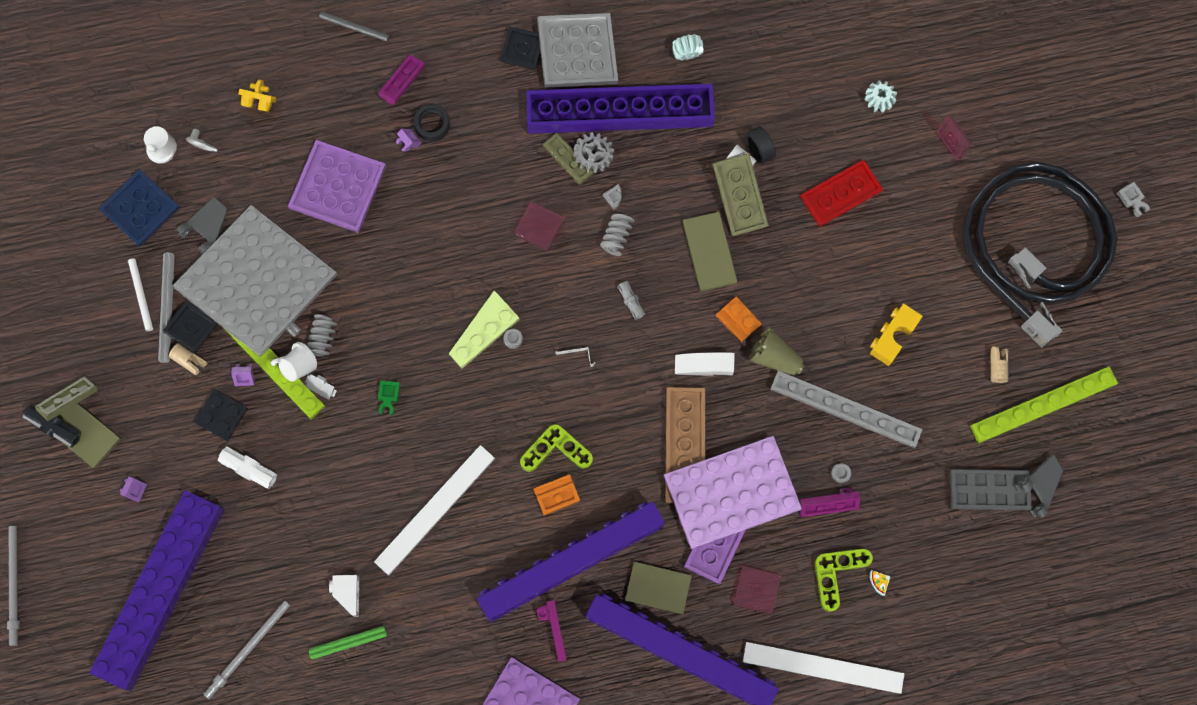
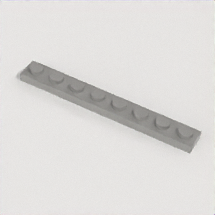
M780 371L777 372L770 389L913 448L916 447L922 432L921 428Z

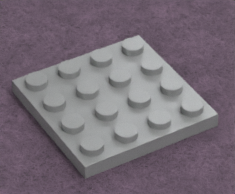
M610 13L538 16L537 22L545 87L618 83Z

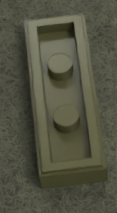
M558 133L543 143V147L579 186L594 174L591 169L587 172L586 167L581 169V163H575L577 157H573L574 150Z
M84 376L36 405V411L49 421L97 392V387Z

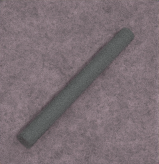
M322 11L320 12V19L386 42L389 40L390 35Z

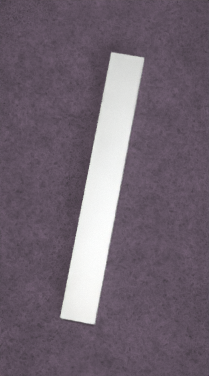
M480 445L374 563L390 575L495 458Z
M748 642L745 644L743 663L899 694L902 692L904 673Z

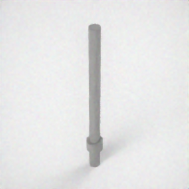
M9 526V621H7V630H9V646L18 645V629H20V621L17 620V526Z
M284 601L226 669L213 679V684L203 694L205 697L210 699L220 687L222 688L227 683V678L291 606L289 603Z

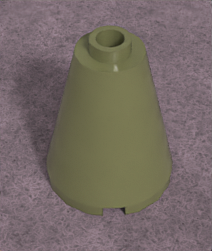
M768 327L761 334L763 337L760 341L757 340L753 346L749 360L793 376L796 373L800 374L804 368L803 359L773 329Z

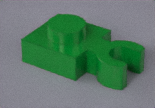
M380 381L378 400L383 401L379 406V413L383 415L384 408L388 407L390 408L389 414L393 416L394 407L392 402L398 403L400 382Z

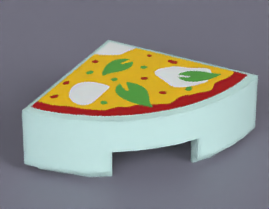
M871 570L870 581L877 593L885 596L890 576Z

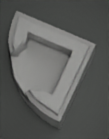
M619 184L603 194V197L613 211L619 206L622 198Z

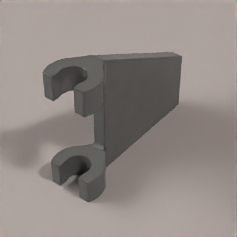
M213 197L189 221L177 228L178 234L185 239L192 229L198 232L207 240L198 248L203 255L218 239L228 209Z
M1054 455L1049 456L1027 478L1015 485L1019 492L1023 489L1029 492L1033 488L1038 495L1041 503L1030 510L1033 517L1040 515L1043 518L1048 514V508L1063 470Z

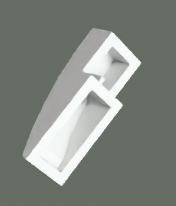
M734 353L675 355V374L713 376V374L733 375Z

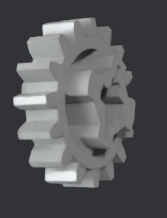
M593 132L590 133V137L584 134L582 139L578 138L577 144L574 146L573 157H577L575 163H581L580 168L586 167L587 172L590 169H593L594 173L597 172V169L604 171L605 166L609 167L610 161L613 160L612 154L614 149L611 148L612 143H606L607 137L601 139L599 133L597 137L594 136Z

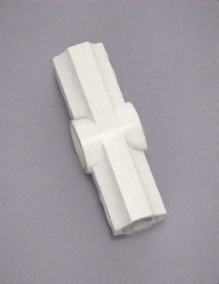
M227 446L221 451L218 461L228 468L235 470V473L249 481L253 480L267 489H270L275 483L277 474L264 468L254 459L246 455L243 456Z

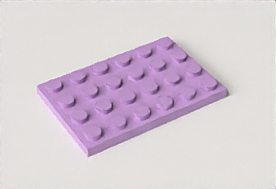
M774 436L664 474L665 482L690 549L802 509Z

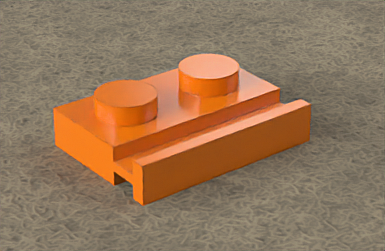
M737 296L716 314V317L740 343L762 326V323Z
M570 474L534 488L544 516L580 502Z

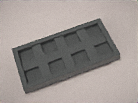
M950 470L951 509L1030 511L1031 490L1026 492L1023 489L1019 492L1015 486L1019 481L1027 478L1030 475V471Z

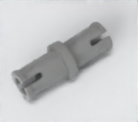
M628 281L619 284L617 288L625 300V306H628L634 320L640 319L645 315V312L639 304L638 296L634 294Z

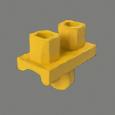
M259 79L256 84L250 83V88L255 89V92L239 89V95H242V106L252 108L254 98L260 99L258 110L269 112L272 102L276 103L277 97L262 94V92L268 93L269 87L264 86L263 80Z

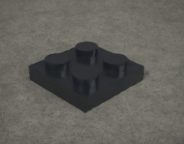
M509 26L500 62L536 71L541 54L539 33Z
M186 301L163 329V333L193 353H196L217 327L218 323Z
M214 389L194 420V423L228 442L248 408Z

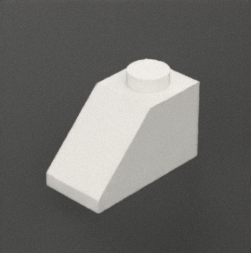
M333 576V581L329 582L330 593L352 616L359 617V576Z

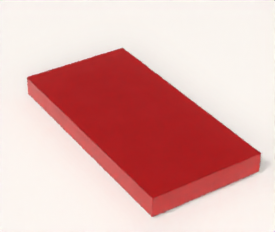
M863 159L802 193L800 198L818 226L821 227L880 194L884 189Z

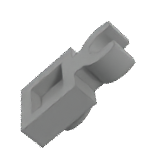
M1135 182L1117 192V195L1127 208L1131 206L1134 208L1133 213L1136 217L1142 215L1139 208H1142L1145 213L1150 210L1148 204L1141 201L1145 196Z

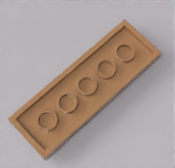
M666 388V474L705 460V388ZM666 484L665 504H674Z

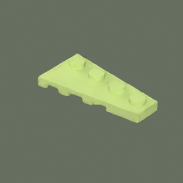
M493 291L449 355L463 369L519 321V317Z

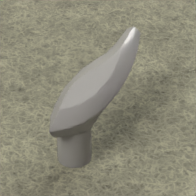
M193 129L191 136L185 138L187 142L197 148L207 151H218L214 146L198 139L200 134L198 129Z

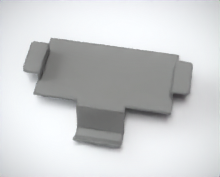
M310 374L306 378V387L328 400L331 396L335 397L337 392L334 386L328 384L327 379L320 375L315 377Z

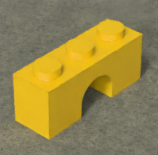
M904 303L900 309L898 307L895 308L891 314L893 319L890 324L886 322L880 332L883 334L880 339L876 337L870 345L873 348L870 354L887 366H890L902 348L901 345L895 342L893 333L901 331L909 336L923 317Z

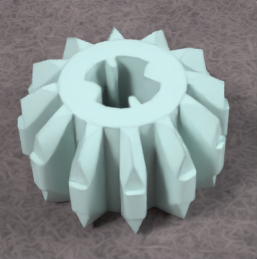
M698 35L683 36L672 42L673 54L676 59H693L703 53V41Z
M880 80L876 84L872 83L865 92L867 95L865 101L869 102L868 108L873 106L874 112L880 109L883 113L885 108L890 110L896 102L897 92L892 91L894 89L893 85L887 86V81L884 84Z

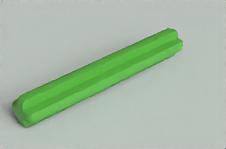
M381 626L310 648L309 655L311 659H316L387 636L385 627Z

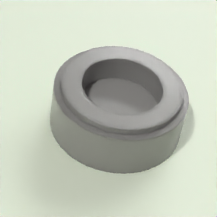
M509 329L504 334V343L511 349L518 348L523 342L522 334L517 329Z
M837 464L831 470V477L836 483L843 484L850 479L851 469L846 464Z

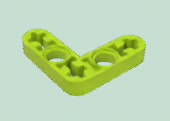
M551 425L520 460L522 469L526 472H532L555 447L581 469L589 468L593 457L586 448L562 427ZM559 430L560 437H554L551 440V443L554 444L551 446L550 443L544 438L547 437V439L549 440V438L552 436L551 431ZM573 442L575 449L572 452H567L564 449L565 443ZM540 443L548 446V450L543 454L537 451V446ZM579 448L581 449V451H579V454L581 456H588L587 464L585 462L581 464V459L577 455L575 456V458L572 457L577 453ZM534 451L536 456L540 457V459L538 460L535 457V459L532 461L533 466L531 467L529 465L526 467L525 459L527 458L528 460H530L533 457V454L531 452Z
M858 549L826 553L816 558L815 569L820 602L825 611H835L840 605L835 571L869 566L873 560L870 551ZM861 553H863L864 556H868V560L865 561V564H863V562L859 560L855 561L856 565H853V557L851 554H854V558L860 557ZM841 555L848 557L849 564L847 566L839 564L838 559ZM832 556H835L834 563L836 568H833L834 564H828L826 569L823 565H819L822 558H825V561H832ZM829 577L832 580L833 585L831 588H825L822 585L823 578ZM834 590V594L832 593L830 596L831 600H835V604L830 608L829 605L825 604V601L828 600V594L824 595L823 592Z

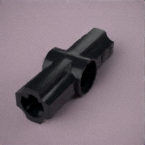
M34 404L27 406L24 410L22 418L39 427V430L48 436L60 440L71 448L80 441L81 433L64 424L65 422L58 417L47 421L36 411Z

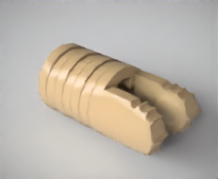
M180 343L176 344L169 353V358L194 375H197L199 370L192 362L203 368L208 364Z
M992 346L991 382H1008V349L1002 348L999 352V347Z

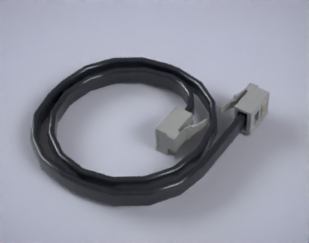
M1041 162L1014 165L989 181L979 191L966 210L961 233L966 257L979 276L1025 321L1021 328L1041 348L1063 331L1054 322L1045 305L1072 302L1095 287L1114 262L1118 239L1112 214L1099 196L1084 181L1063 167ZM1031 171L1051 174L1061 178L1057 179L1040 174L1015 177L996 188L978 213L975 239L980 259L974 252L970 235L972 214L981 198L993 186L1012 174ZM1033 183L1058 188L1075 199L1091 221L1095 237L1093 259L1083 276L1074 282H1056L1041 274L1046 267L1026 248L1019 254L1016 253L1008 261L1011 265L1010 267L1018 274L1027 290L1031 288L1030 284L1033 281H1036L1046 289L1059 292L1073 290L1089 279L1101 261L1104 233L1100 215L1104 221L1109 242L1105 263L1096 277L1089 284L1072 294L1053 297L1027 292L1008 279L988 254L983 234L986 211L998 195L1013 186ZM1010 292L1022 300L1039 303L1044 316L1038 310L1032 315Z

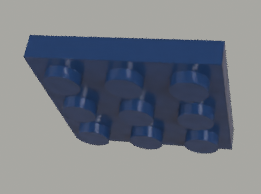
M139 169L99 210L141 247L180 209V206Z

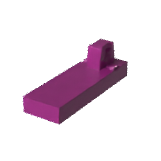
M409 54L379 91V96L385 99L387 103L395 105L425 68V63Z
M852 487L841 488L840 494L800 499L802 508L800 515L801 517L858 510L860 504L859 492H854Z
M548 601L547 605L537 608L539 621L550 620L558 662L567 661L555 601Z

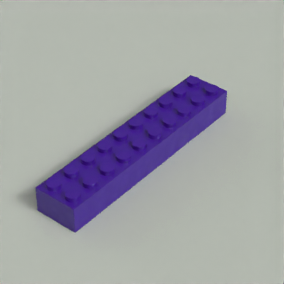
M713 84L526 91L528 134L713 127L715 120Z
M188 491L183 492L89 672L90 674L123 690L132 691L225 511L223 508Z
M648 502L642 503L637 507V511L632 514L630 511L622 514L619 521L614 523L612 520L604 524L601 531L596 532L593 530L585 535L584 540L580 542L575 540L568 544V549L562 552L559 549L551 553L548 560L543 561V559H540L533 563V568L528 571L522 569L514 574L515 578L511 580L506 578L498 582L497 588L493 590L488 588L480 592V597L477 600L490 623L662 529L665 522L654 502L650 504Z
M603 593L601 596L596 595L586 614L587 620L750 705L772 704L779 688L775 687V682L767 678L762 680L757 678L756 672L748 668L745 670L738 668L739 664L731 659L725 661L720 658L721 654L711 649L708 652L703 650L702 644L694 640L691 642L684 640V635L677 631L673 633L667 631V626L657 621L655 624L647 621L648 616L640 612L637 615L630 612V607L623 603L619 605L613 603V598Z

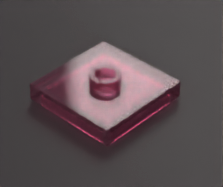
M951 115L945 117L937 133L955 159L959 161L965 156L972 144Z
M531 201L514 235L548 251L564 221V217Z
M742 566L733 605L772 615L781 576Z

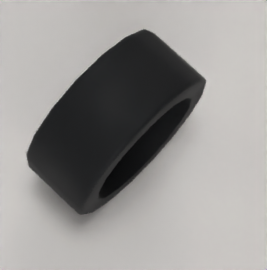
M435 104L421 107L414 117L416 132L423 140L429 142L443 139L448 134L450 128L449 116L445 109ZM428 114H437L441 116L443 125L436 132H426L421 126L422 119Z
M758 126L746 133L749 148L760 163L764 164L775 158L776 150L774 144L763 127Z

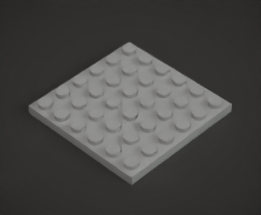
M250 205L181 276L173 287L261 357L337 276V272Z

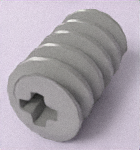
M613 214L611 216L612 221L609 222V227L606 229L607 234L603 236L604 241L601 242L600 246L612 255L621 256L622 254L618 249L624 250V246L621 243H627L623 236L628 237L630 235L626 229L632 230V226L628 223H635V220L627 215Z
M314 315L316 319L312 322L314 328L310 330L314 335L309 336L311 342L307 343V347L314 356L324 357V355H330L325 349L332 348V345L328 344L327 341L334 340L329 334L336 332L331 329V326H337V323L327 316Z

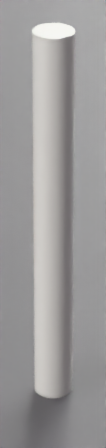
M129 259L128 263L145 330L152 331L153 326L136 259Z

